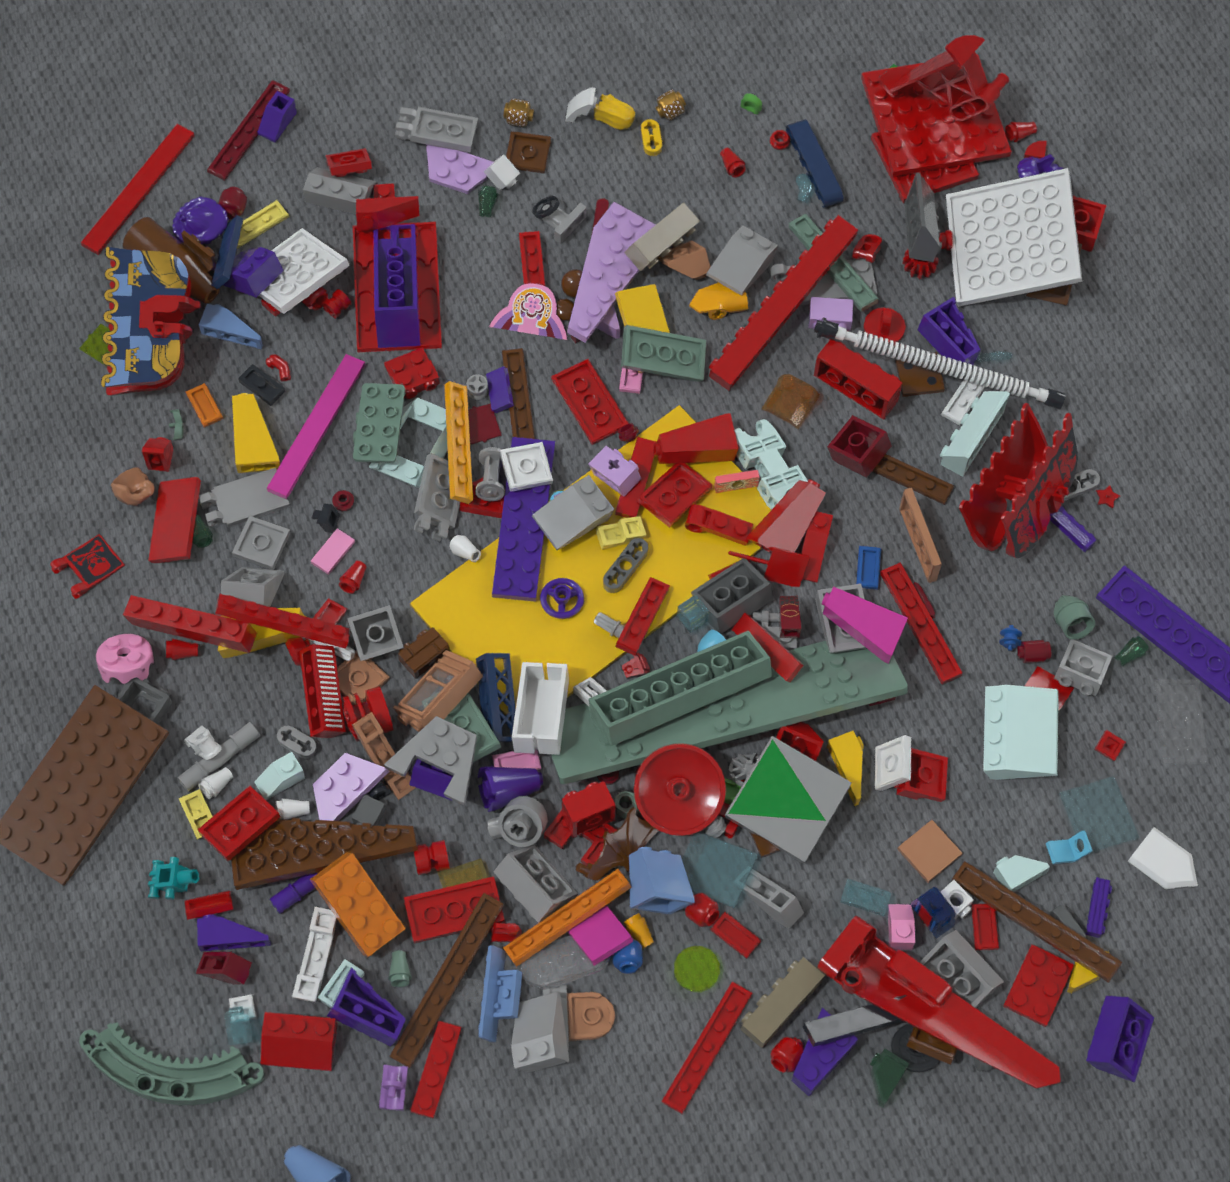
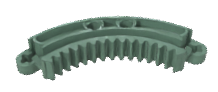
M118 1022L108 1024V1028L100 1033L95 1030H86L79 1038L80 1046L86 1055L106 1077L130 1093L159 1103L173 1105L214 1103L244 1093L260 1084L264 1079V1070L258 1063L247 1064L239 1049L230 1046L231 1053L229 1054L222 1050V1057L220 1058L214 1053L211 1061L207 1056H204L202 1063L195 1057L193 1064L190 1063L188 1058H185L182 1064L179 1058H176L173 1062L170 1056H167L164 1060L161 1054L155 1056L153 1051L147 1052L145 1047L140 1048L136 1041L133 1042L131 1037L126 1035ZM88 1036L92 1038L97 1037L94 1040L97 1047L92 1049L89 1044L85 1045L87 1042L86 1038ZM252 1068L254 1071H260L257 1073V1079L254 1080L252 1077H250L249 1079L245 1080L248 1085H246L245 1083L243 1084L241 1078L238 1076L242 1074L243 1078H246L250 1075L249 1070ZM143 1082H152L148 1090H140ZM184 1088L185 1091L182 1096H173L175 1089Z

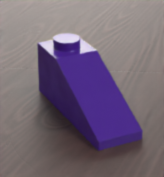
M205 915L203 918L197 919V939L200 952L270 946L268 935L225 918L217 917L216 915Z

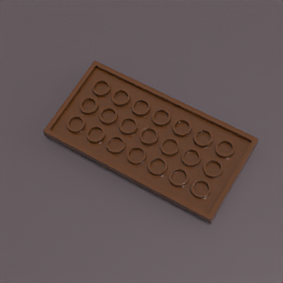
M94 685L1 818L0 844L64 886L170 733Z

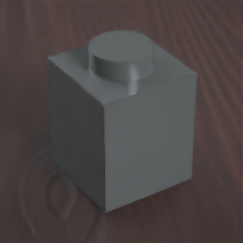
M364 794L352 816L353 824L371 823L372 826H378L386 812L385 804Z

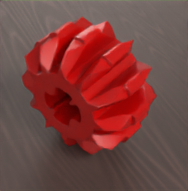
M909 250L905 251L902 263L905 265V272H910L911 277L918 274V279L920 280L923 274L928 279L930 273L934 274L938 265L937 257H935L934 262L919 261L918 259L909 258Z

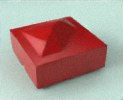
M1105 730L1094 750L1115 761L1126 742L1110 731Z

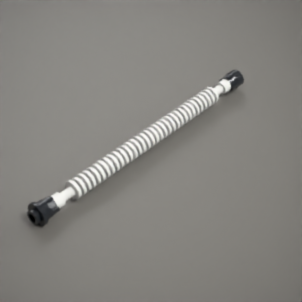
M825 317L821 321L817 320L814 328L817 338L849 340L854 342V347L859 345L860 349L864 347V350L868 351L870 347V352L875 350V353L878 354L880 352V355L885 354V356H890L893 359L896 356V360L901 358V361L905 362L906 360V363L911 362V364H916L919 367L922 364L923 368L927 366V369L931 370L932 368V371L937 370V372H942L943 374L948 372L949 376L953 374V377L957 378L958 376L959 379L963 378V380H968L969 382L974 380L975 384L979 382V385L983 386L984 384L985 387L989 386V388H994L995 390L1000 388V391L1005 390L1008 393L1010 392L1011 395L1015 394V396H1020L1021 398H1025L1026 395L1036 397V400L1044 402V405L1057 409L1062 408L1065 400V393L1050 388L1048 390L1043 388L1035 389L1029 387V382L1019 381V379H1014L1007 375L1003 377V374L999 373L998 375L997 372L993 373V371H988V369H983L982 371L981 367L977 369V366L973 365L972 367L971 364L967 365V363H962L961 361L956 363L955 359L951 361V358L946 359L945 356L941 357V355H936L935 353L930 355L929 351L925 353V350L920 351L919 348L915 349L912 346L909 349V345L904 347V344L900 343L899 345V342L894 343L893 340L889 341L886 338L883 341V337L878 339V336L874 335L873 337V334H869L867 337L868 333L864 332L862 335L860 330L857 334L848 332L846 328L839 327L837 323L827 321Z

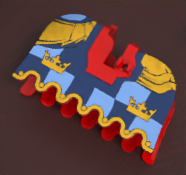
M107 247L105 254L110 260L111 268L105 271V278L111 281V289L105 291L104 298L107 302H110V310L104 313L103 318L106 323H109L110 331L105 332L102 337L109 350V353H105L102 356V362L107 366L109 374L102 376L101 385L102 387H107L106 393L108 396L161 390L171 386L181 376L184 368L183 344L192 335V328L179 322L183 319L184 313H191L195 309H200V302L190 298L191 280L187 268L178 257L170 253Z

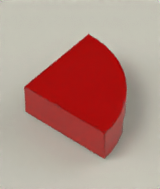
M1037 141L1029 145L1025 151L1024 158L1045 157L1047 141Z

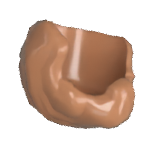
M138 467L121 473L111 483L115 497L122 503L133 506L146 500L154 493L155 489L148 476Z

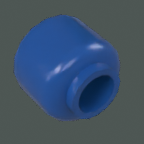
M633 939L632 943L612 954L614 967L625 974L637 971L643 963L641 943Z

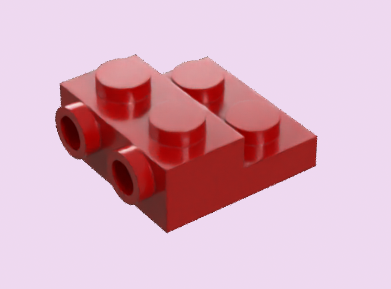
M423 347L384 362V367L392 383L401 384L405 387L404 398L406 399L414 398L418 392L423 390L431 391L440 384L439 376Z
M911 748V780L894 786V788H897V795L916 800L922 797L938 802L944 801L946 799L948 757Z

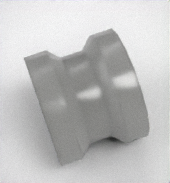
M479 374L470 376L466 383L469 397L474 400L485 398L488 393L486 378Z

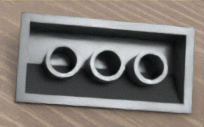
M916 173L904 203L909 258L934 262L936 254H940L942 243L939 242L940 228L937 226L939 216L936 215L937 202L934 199V192L920 173Z

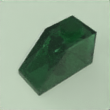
M885 1048L881 1055L876 1053L870 1063L873 1067L870 1074L877 1101L882 1108L909 1063Z

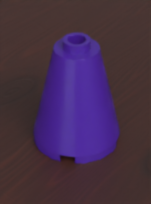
M485 766L478 770V778H482V784L478 785L483 806L489 808L488 812L505 807L514 798L533 794L539 791L540 786L543 785L542 774L535 768Z

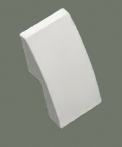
M588 88L577 94L570 101L566 122H574L576 117H580L581 114L587 116L590 109H594L597 97H594L596 88Z

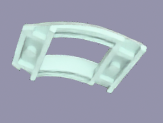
M416 398L403 407L401 427L407 418H411L442 431L430 453L444 459L448 451L446 409ZM397 455L394 463L371 462L369 466L371 469L420 488L424 466Z

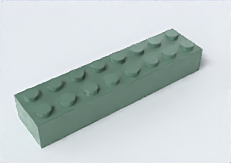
M748 630L589 698L591 718L609 744L613 746L772 677L770 657Z

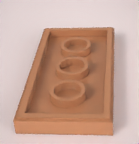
M908 488L903 492L899 510L926 579L929 583L937 581L942 563L912 488Z

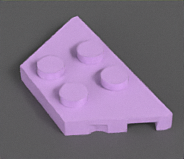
M426 144L430 182L469 194L478 184H482L487 180V175L484 171L493 163L492 161L459 150Z
M344 753L313 783L319 820L339 821L363 798L364 794L366 795L390 771L380 765Z

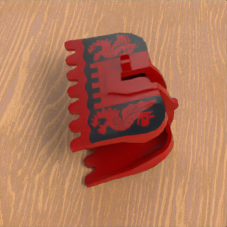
M1024 403L1021 409V420H1014L1011 424V436H1004L1002 438L1000 453H992L990 469H982L980 484H973L970 488V500H963L959 505L970 535L978 547L983 550L994 551L1007 537L1008 543L1005 553L1010 557L1020 558L1026 555L1045 533L1050 522V514L1058 512L1061 503H1064V497L1069 495V489L1076 474L1078 452L1071 413H1066L1064 416L1062 431L1056 430L1052 438L1053 445L1050 447L1029 403ZM1006 499H1009V500L1012 501V511H1011V512H1010V511H1006V508H1007V501H1006Z

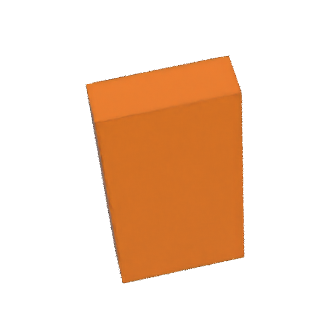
M205 383L186 391V395L204 428L223 419Z

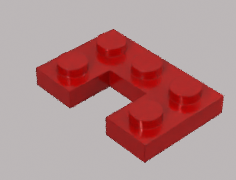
M562 810L543 834L544 838L561 849L564 848L572 837L563 818ZM605 824L581 834V836L593 843L582 857L581 863L586 866L588 863L594 864L603 849L604 833L607 831L613 833L617 830L609 824Z

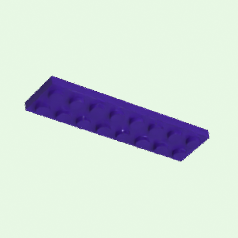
M512 437L511 448L543 442L552 475L555 441ZM506 481L492 589L493 598L536 602L544 532L532 515L548 503L550 484L510 492L508 482Z
M1124 565L1097 594L1096 599L1230 704V647Z

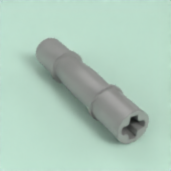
M250 722L220 745L221 751L209 760L203 758L199 762L196 761L193 766L177 777L178 781L189 792L201 782V779L224 765L236 753L242 752L244 748L259 738V732Z

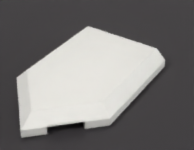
M1155 827L1128 860L1129 863L1165 889L1198 886L1192 854Z

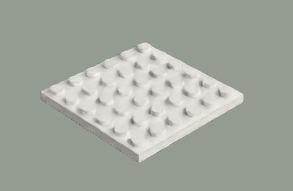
M1068 168L946 194L949 230L952 231L953 238L951 253L958 307L1082 282L1071 180Z

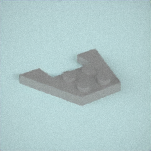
M436 716L384 764V767L405 777L414 759L417 758L453 775V778L446 788L444 796L465 806L477 735Z

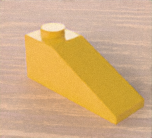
M850 731L828 740L827 748L840 776L851 782L848 793L854 806H857L861 799L862 749H864L861 738L859 736L856 737L854 731Z

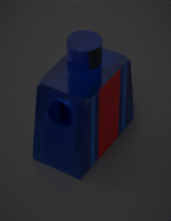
M936 886L910 903L936 939L955 926L956 912Z

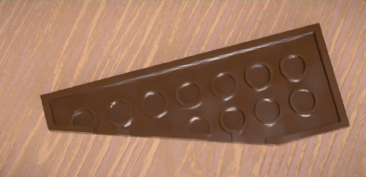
M279 818L231 859L234 887L236 890L317 873L346 852L353 853L358 862L363 863L417 851L415 830L413 826L386 824V826H372L371 823L356 825L344 821L315 820V822L301 821L299 818H292V820H281Z

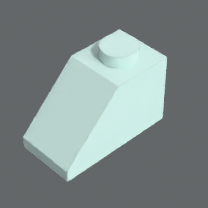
M290 752L272 762L254 783L263 798L268 800L305 779V776L294 754Z
M1015 855L1010 859L1004 857L999 860L993 873L1001 885L1015 892L1045 875L1050 866L1045 862Z

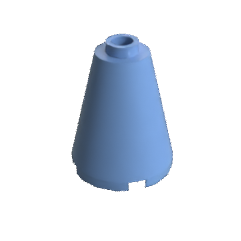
M301 1145L292 1146L285 1153L284 1164L296 1182H350L351 1175L345 1168Z

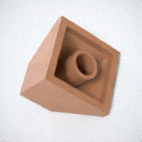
M692 240L680 244L676 248H670L672 251L664 258L657 257L666 266L692 279L704 278L710 269L706 249Z

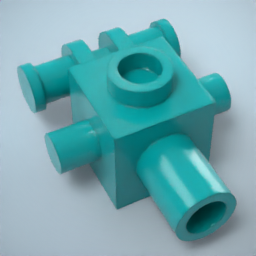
M170 857L169 864H164V861L153 860V869L149 872V877L152 878V881H148V886L150 887L148 898L159 899L160 889L166 892L165 899L174 900L176 892H187L188 884L199 881V872L196 869L190 870L179 865L178 857Z

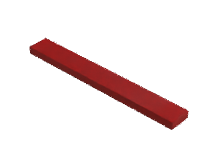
M176 124L81 241L83 247L97 255L102 252L195 136L194 132Z

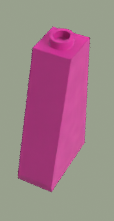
M833 586L831 593L826 592L821 605L825 606L823 614L883 662L889 664L908 618Z

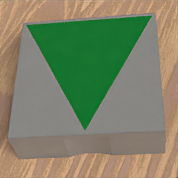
M772 736L727 810L725 818L752 834L763 837L777 849L805 864L832 815L850 788L851 782Z

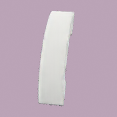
M314 908L309 928L310 934L292 998L316 1002L337 921L336 916L329 909Z

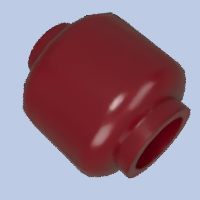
M229 187L222 191L218 204L226 210L228 219H233L237 215L242 216L244 213L247 197L240 188Z

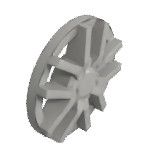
M756 753L752 755L738 754V757L732 759L729 766V775L737 785L742 787L744 782L740 780L747 779L755 765L753 763L754 759L758 760L759 756H756Z

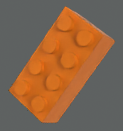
M346 852L309 879L364 956L369 957L406 929L353 853Z

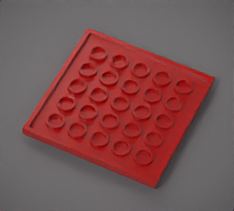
M923 63L912 64V65H906V66H900V67H908V68L915 69L916 67L920 66V65L923 64ZM893 68L862 73L861 80L892 177L1010 157L1011 149L995 103L985 112L966 120L958 121L950 114V106L918 82L903 87L894 97H891L878 81V77Z

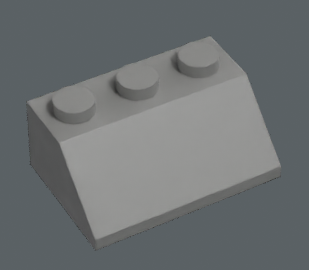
M317 167L308 174L303 188L304 200L307 203L356 214V199L371 198L376 181L348 174L343 177L331 176L329 170Z
M534 844L508 853L494 871L500 882L512 892L515 899L527 909L530 916L538 923L563 907L578 894Z
M957 930L944 936L920 961L922 965L944 979L952 987L953 993L975 1008L991 996L1004 982Z

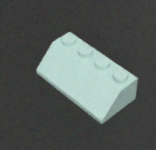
M984 391L980 398H975L971 405L973 410L970 414L966 413L960 423L962 427L960 430L956 429L950 438L952 441L950 446L945 445L940 454V457H942L940 465L962 477L964 476L1004 413L1010 393L1006 391Z

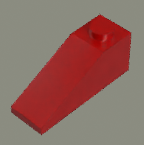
M418 196L356 199L357 230L381 229L420 216Z
M816 511L807 528L801 554L810 556L802 578L803 580L816 583L818 581L833 515Z

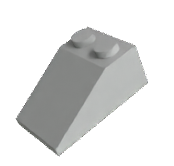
M742 225L730 238L706 275L742 296L773 262L778 245Z
M588 475L568 487L535 512L532 517L558 551L608 521L614 508Z
M241 567L221 581V594L231 595L238 599L253 601L270 607L284 576V571Z
M861 584L836 587L864 599ZM832 588L818 590L815 600L830 654L866 648L823 614L825 606L821 605L826 592L831 593Z
M560 992L519 1002L518 1018H515L511 1043L514 1069L533 1072L569 1062Z

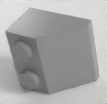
M390 605L347 618L346 622L360 661L403 648Z

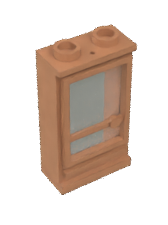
M445 650L442 653L443 657L438 660V663L431 667L398 703V706L395 705L393 707L398 714L397 719L405 726L411 725L418 732L436 716L445 719L483 677L473 661Z

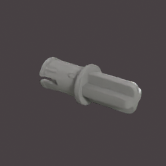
M599 612L594 619V623L608 631L610 636L619 638L625 627L621 624V621L617 622L602 612Z

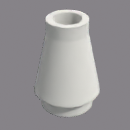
M457 535L450 542V549L454 555L471 560L472 562L479 560L481 552L466 536Z
M224 767L222 770L201 779V783L198 785L199 789L208 799L216 797L233 778V775L228 768Z
M281 798V801H276V810L279 812L280 819L282 820L309 815V801Z

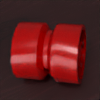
M445 840L432 842L430 846L426 844L417 845L418 850L414 851L418 875L431 873L432 869L436 871L450 869Z

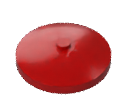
M674 743L656 749L641 763L634 780V798L639 812L655 829L670 835H690L706 828L718 816L725 800L726 785L720 766L706 751L690 744Z

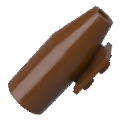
M144 217L138 220L126 233L123 240V249L160 251L178 257L186 266L191 280L190 297L205 304L211 303L220 291L219 288L216 289L211 286L213 278L209 273L214 276L216 267L213 250L208 246L204 247L195 235H189L185 230L181 233L184 242L182 244L152 218Z

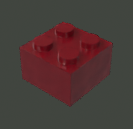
M854 415L850 417L827 446L832 460L866 478L892 447L886 431Z

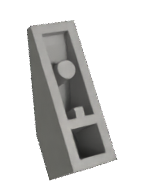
M750 867L733 882L769 916L788 929L804 914L796 896Z

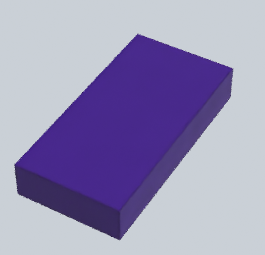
M503 366L487 373L486 378L492 411L498 413L514 406L508 369Z

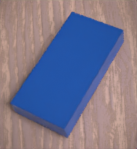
M859 546L856 584H861L862 588L878 590L881 548Z

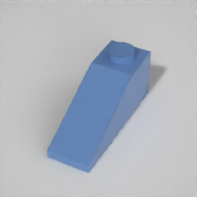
M219 304L206 305L199 323L201 334L262 349L261 336L230 310Z

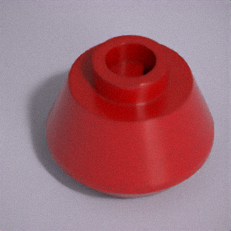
M302 637L288 638L285 643L286 648L295 665L301 666L299 651L310 646L308 639L303 641Z

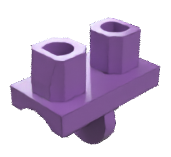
M384 1065L379 1109L404 1110L408 1067Z

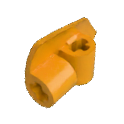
M718 282L699 289L690 302L689 307L698 313L708 312L710 319L718 320L725 317L727 312L733 313L748 310V299L746 292L741 296Z

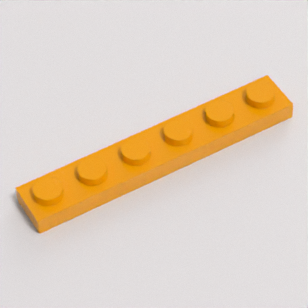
M449 381L444 385L450 499L469 504L473 501L467 386Z

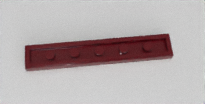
M274 80L270 82L208 167V173L224 181L227 179L258 136V129L266 105L277 91L287 95L290 92V88Z

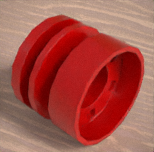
M380 686L365 690L366 701L363 702L357 693L353 694L356 703L353 705L349 696L343 697L344 716L348 729L355 737L356 742L360 740L352 724L370 712L373 713L384 731L382 732L383 734L393 731L390 714Z

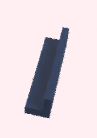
M485 653L476 658L477 668L483 675L478 681L481 714L499 743L512 742L516 711L510 653ZM494 659H503L504 669L502 672L495 667ZM499 680L506 685L504 694L497 689V682ZM502 701L508 706L509 712L506 716L499 709ZM504 723L511 729V737H502L501 727Z

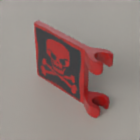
M100 534L64 557L55 559L50 563L54 574H58L69 566L80 579L81 583L71 587V594L75 599H78L88 590L125 566Z

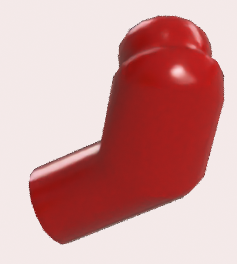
M276 354L270 355L266 359V365L270 368L276 367L279 370L281 382L291 380L288 363Z

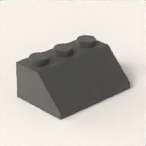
M741 559L691 592L708 623L720 634L734 626L744 613L751 615L773 600L771 584L746 559Z

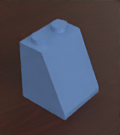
M640 847L638 851L629 855L631 909L672 914L694 903V896L681 855L671 854V851L668 850L652 851L650 847Z

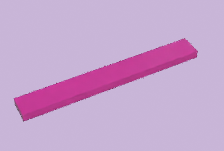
M348 354L344 356L267 486L268 492L287 500L365 366L364 361Z

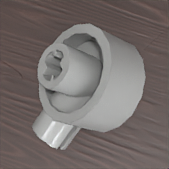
M520 796L512 799L499 817L488 820V832L493 839L503 837L511 845L528 847L535 844L546 829L548 817L545 808L540 802L528 796Z

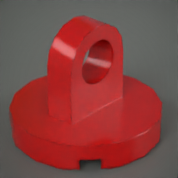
M886 307L871 311L866 316L863 325L864 332L868 333L867 337L869 334H873V337L876 335L878 339L883 337V341L886 338L889 341L893 340L894 343L899 342L903 338L906 328L901 314L892 308Z

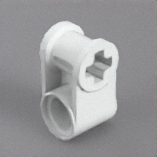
M200 726L184 739L188 747L191 746L196 752L194 754L199 755L205 760L213 758L221 751V746L214 742V738L209 730L203 726Z

